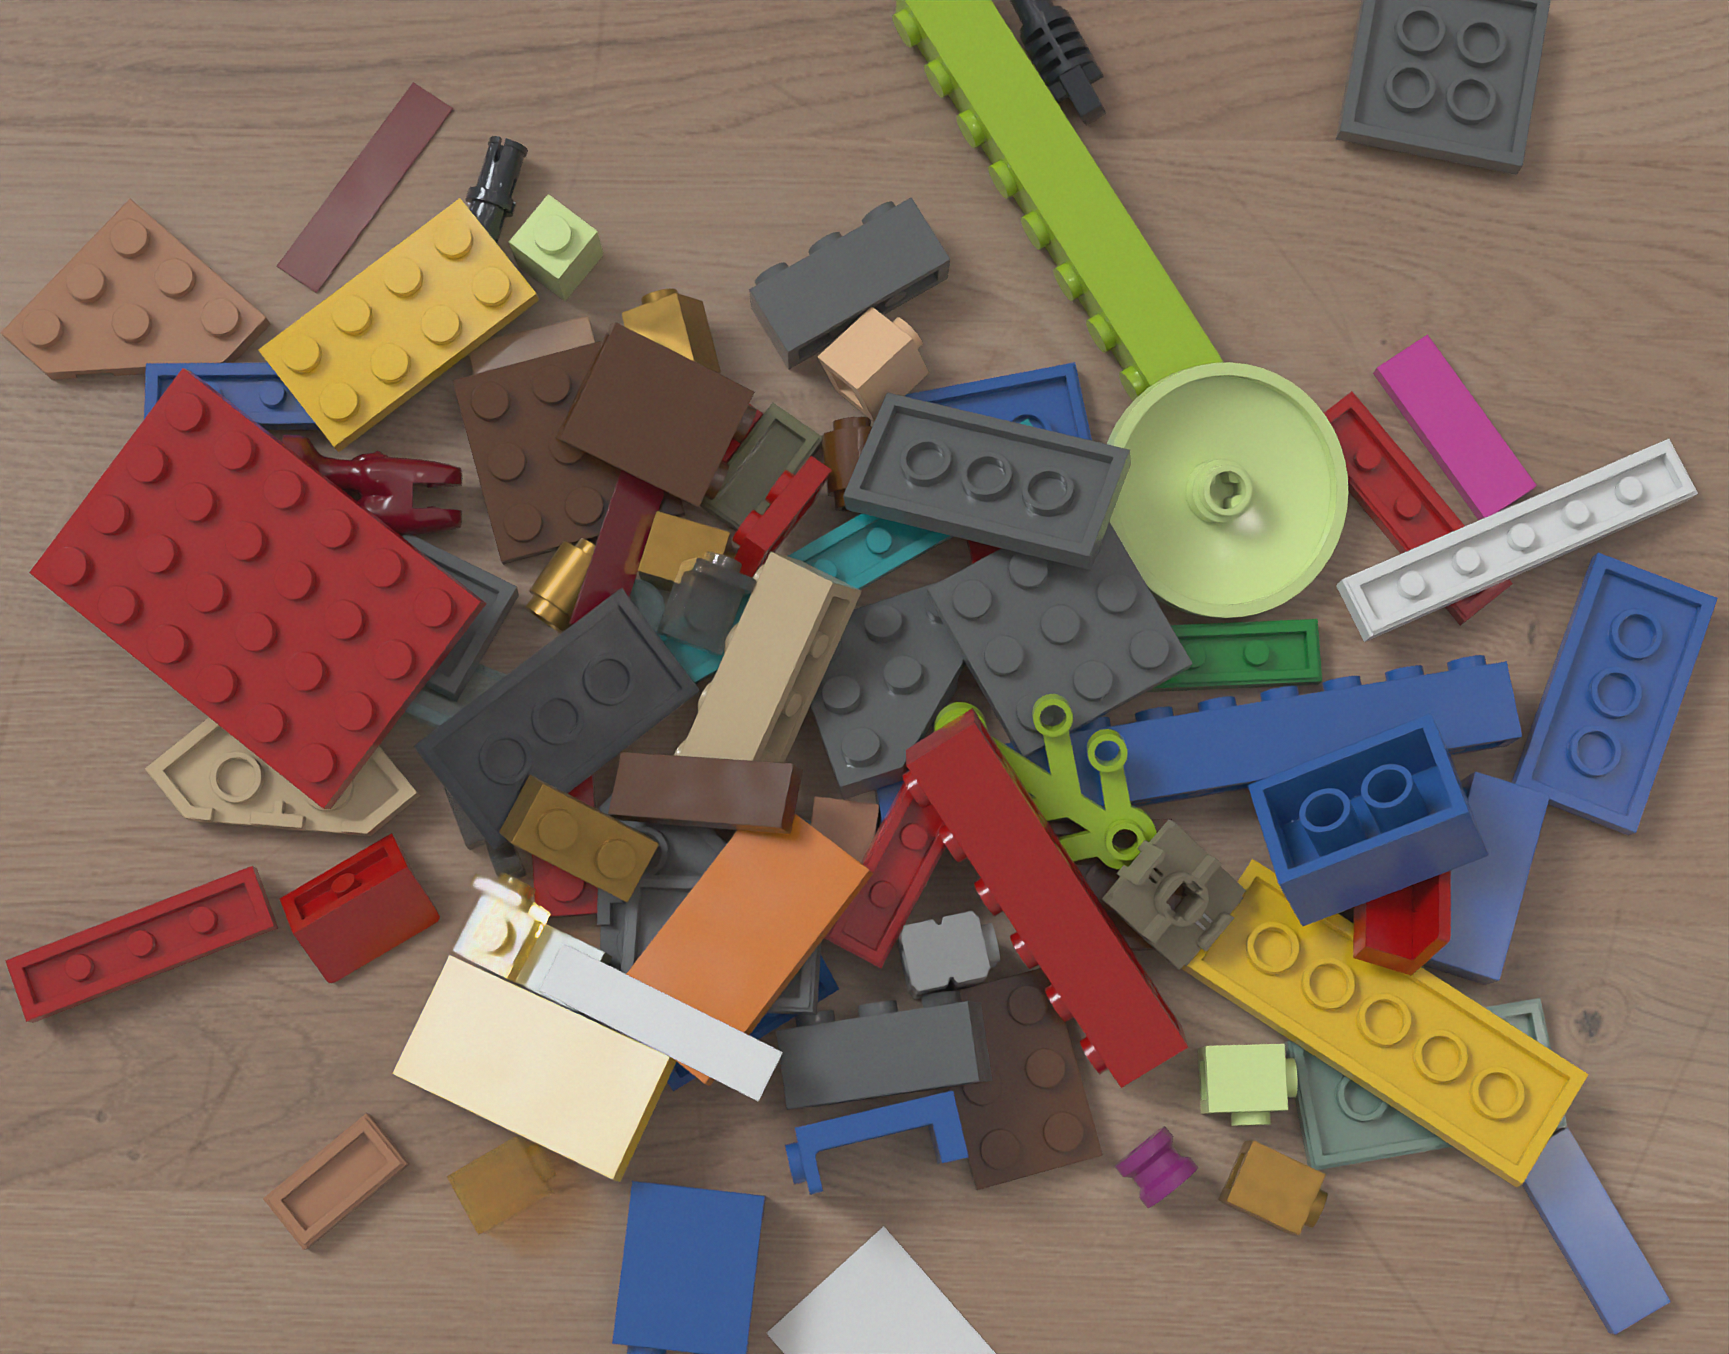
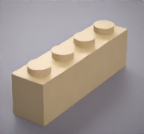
M770 551L766 563L757 570L752 579L750 587L751 596L740 621L733 626L726 637L724 644L725 654L714 679L705 687L700 695L698 714L689 735L679 745L674 755L785 763L862 591L801 560Z

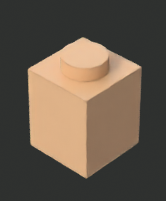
M870 307L818 356L835 390L873 422L876 420L887 392L905 396L929 374L918 351L923 343L915 330L899 317L891 322L874 307Z

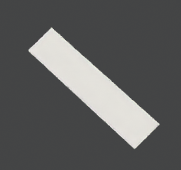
M564 943L539 991L757 1101H759L783 1053Z

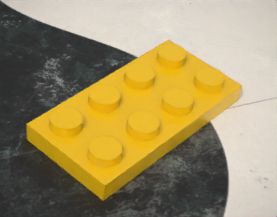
M459 198L258 349V351L339 453L538 302L539 298L537 293L461 198Z

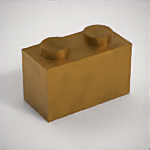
M529 775L499 831L512 844L627 903L659 845L644 833L532 775Z

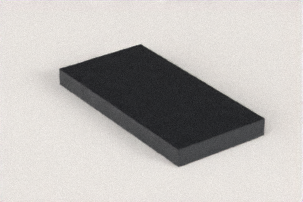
M620 588L413 747L487 843L495 850L507 841L499 831L529 775L565 793H569L700 690L625 591Z

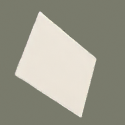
M884 1226L767 1332L768 1336L784 1354H996Z

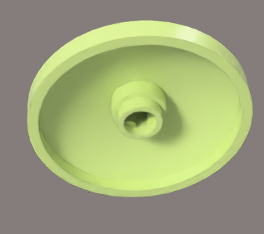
M1232 362L1205 364L1175 372L1159 380L1140 394L1124 411L1108 439V445L1129 449L1131 457L1129 471L1109 522L1153 597L1162 603L1185 613L1204 617L1231 618L1258 614L1273 609L1300 593L1316 578L1332 556L1344 527L1348 506V475L1345 458L1336 433L1322 410L1303 390L1284 377L1261 367Z

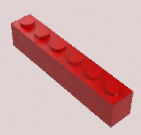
M974 709L968 710L906 750V766L910 771L902 775L907 788L922 809L931 804L945 823L938 831L946 847L958 863L968 858L981 879L974 882V885L988 910L993 916L1004 912L1015 928L1016 932L1009 937L1024 964L1029 969L1039 965L1051 982V985L1045 988V992L1058 1015L1064 1022L1074 1017L1087 1036L1080 1040V1045L1094 1069L1099 1074L1109 1070L1122 1088L1187 1049L1188 1044L1182 1025Z

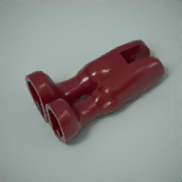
M283 435L281 440L283 444L343 491L361 494L362 497L357 502L400 536L434 534L461 528L462 510L441 509L436 506L413 508V486H426L432 489L462 486L463 473L461 467L430 460L389 457L380 451L361 454L352 460L336 459L321 455L307 437Z

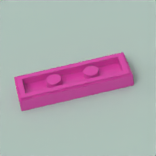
M1428 334L1376 368L1373 373L1478 521L1506 509L1537 486Z

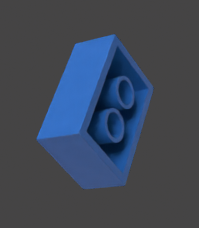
M1432 713L1248 785L1279 886L1302 927L1489 856L1454 762Z

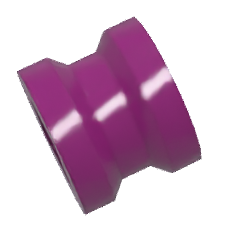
M1166 1126L1150 1135L1114 1166L1122 1177L1132 1178L1140 1188L1139 1198L1147 1208L1154 1206L1164 1199L1198 1169V1166L1190 1157L1180 1156L1173 1147V1135Z

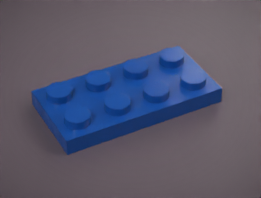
M1599 552L1595 554L1589 563L1511 783L1550 794L1548 805L1628 836L1636 833L1718 598Z

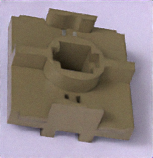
M1168 819L1150 842L1144 840L1139 846L1138 850L1141 853L1129 867L1123 865L1118 871L1117 875L1120 878L1101 900L1172 966L1180 970L1183 965L1187 966L1200 951V948L1207 951L1231 923L1234 917L1230 913L1243 899L1242 895L1246 890L1221 867L1222 864L1215 857L1202 849L1179 825ZM1181 885L1185 889L1183 892L1187 896L1175 910H1172L1166 901Z

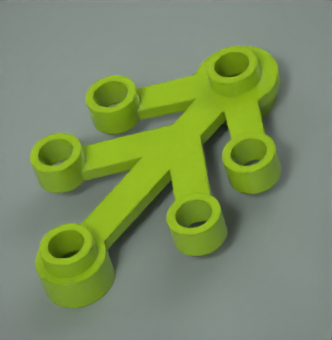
M1047 694L1040 697L1033 706L1032 717L1036 729L1043 735L1051 774L993 736L991 737L1026 790L1034 795L1031 797L1047 821L1068 817L1087 829V831L1059 837V840L1073 861L1098 857L1107 866L1120 870L1123 865L1129 867L1141 853L1138 850L1139 846L1144 840L1150 842L1157 833L1150 816L1142 809L1134 807L1130 803L1123 767L1127 760L1128 751L1123 737L1114 730L1102 729L1095 732L1087 743L1089 761L1100 772L1105 808L1081 794L1069 729L1073 722L1070 704L1064 697L1057 694ZM956 702L946 706L939 712L935 720L934 732L972 708L986 729L987 726L985 718L978 708L969 703ZM1050 705L1059 706L1065 712L1062 722L1054 726L1046 725L1040 719L1042 710ZM1103 741H1113L1119 746V752L1114 759L1103 761L1095 755L1096 747ZM1123 829L1133 831L1137 835L1134 844L1128 848L1116 847L1112 843V839L1118 831Z

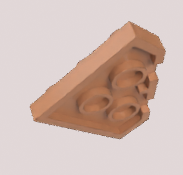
M129 199L0 334L51 380L73 379L77 378V375L112 373L114 376L145 374L146 363H235L271 324L259 310L132 199Z

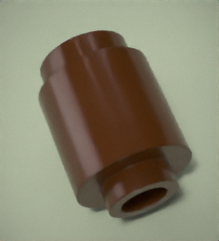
M847 417L833 421V431L821 435L824 465L832 470L826 480L827 495L834 497L836 511L850 512V510H846L843 495L873 427L869 417Z

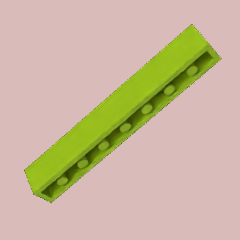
M896 0V13L892 15V19L898 34L909 48L917 45L927 61V64L924 65V70L934 91L941 98L946 95L950 97L960 113L956 115V121L964 138L972 148L980 145L992 163V165L988 166L989 174L999 193L1005 199L1013 196L1024 213V216L1021 217V224L1027 237L1036 249L1040 250L1043 247L1047 249L1057 265L1053 269V273L1060 289L1070 301L1078 298L1090 318L1086 320V326L1093 341L1102 352L1105 353L1111 350L1123 370L1119 372V378L1131 400L1134 401L1147 388L1175 372L1205 364L1224 363L991 0Z

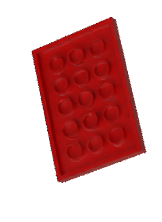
M182 368L29 572L322 809H331L487 604L201 378Z

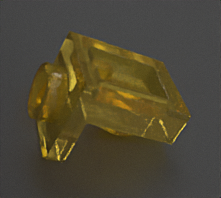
M503 872L500 873L496 883L475 873L470 885L483 893L452 951L515 983L551 912L531 901L536 889Z

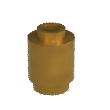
M583 538L580 539L576 546L563 541L529 589L533 596L525 608L560 634L571 626L569 623L595 549L594 544Z

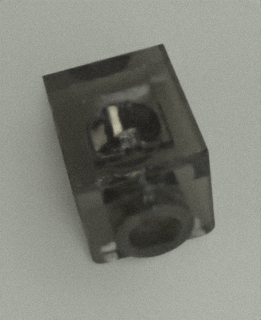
M707 551L703 559L696 557L682 561L657 634L714 656L722 655L726 637L732 628L742 596L753 592L757 580L740 573L742 568L740 562L718 553Z

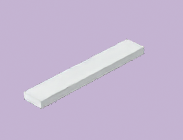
M1666 439L1342 579L1336 586L1363 641L1366 642L1689 501L1698 492L1670 439Z

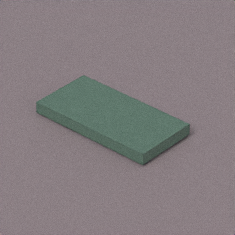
M1541 998L1484 1007L1551 1050ZM1284 1042L1287 1058H1294L1296 1062L1298 1087L1297 1096L1294 1098L1307 1165L1309 1167L1321 1170L1453 1147L1294 1042ZM1565 1115L1557 1128L1567 1127Z

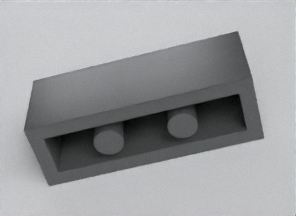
M912 197L897 206L892 201L877 206L862 219V226L844 236L840 232L826 235L810 247L808 251L809 256L791 266H788L786 262L776 264L756 278V286L749 289L751 309L788 369L826 349L870 307H874L882 315H885L948 279L950 258Z
M947 991L921 996L923 1008L898 1012L897 1000L859 1005V1018L835 1021L834 1010L817 1011V1015H795V1028L776 1030L779 1051L783 1052L780 1057L786 1108L805 1109L992 1081L981 1002H962L960 991Z

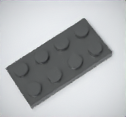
M887 392L843 497L846 510L1091 570L1131 465L1130 450Z

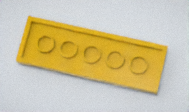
M1252 859L1237 881L1246 891L1242 895L1243 899L1230 913L1234 919L1207 951L1200 948V951L1187 966L1183 965L1181 969L1517 1188L1522 1185L1589 1074L1422 967L1411 976L1353 958L1354 923L1340 914H1334L1302 927L1279 886L1276 874Z

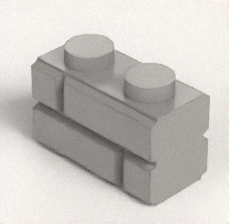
M973 911L943 917L940 925H937L933 919L904 925L897 943L907 991L914 1000L921 998L923 995L944 992L947 986L951 991L980 985L987 977L990 968L996 967V963L1000 962L998 943L992 923L981 925L979 916H976Z

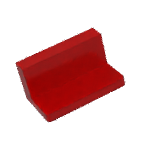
M392 833L279 898L293 935L328 983L337 982L440 920V915L435 905L417 880L403 849Z
M1451 870L1355 906L1353 958L1412 976L1448 944L1451 938Z

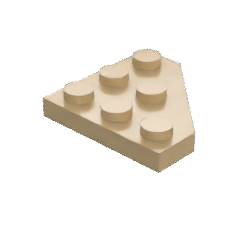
M207 718L145 768L182 816L189 821L371 837L421 796L383 749L378 746L331 809H322L210 718Z

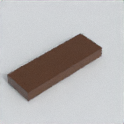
M621 752L608 814L619 821L791 834L803 770L793 763Z

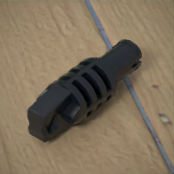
M1010 0L1023 24L1020 28V40L1056 102L1060 103L1070 97L1085 125L1106 115V111L1091 85L1103 78V73L1070 13L1061 6H1055L1052 0Z

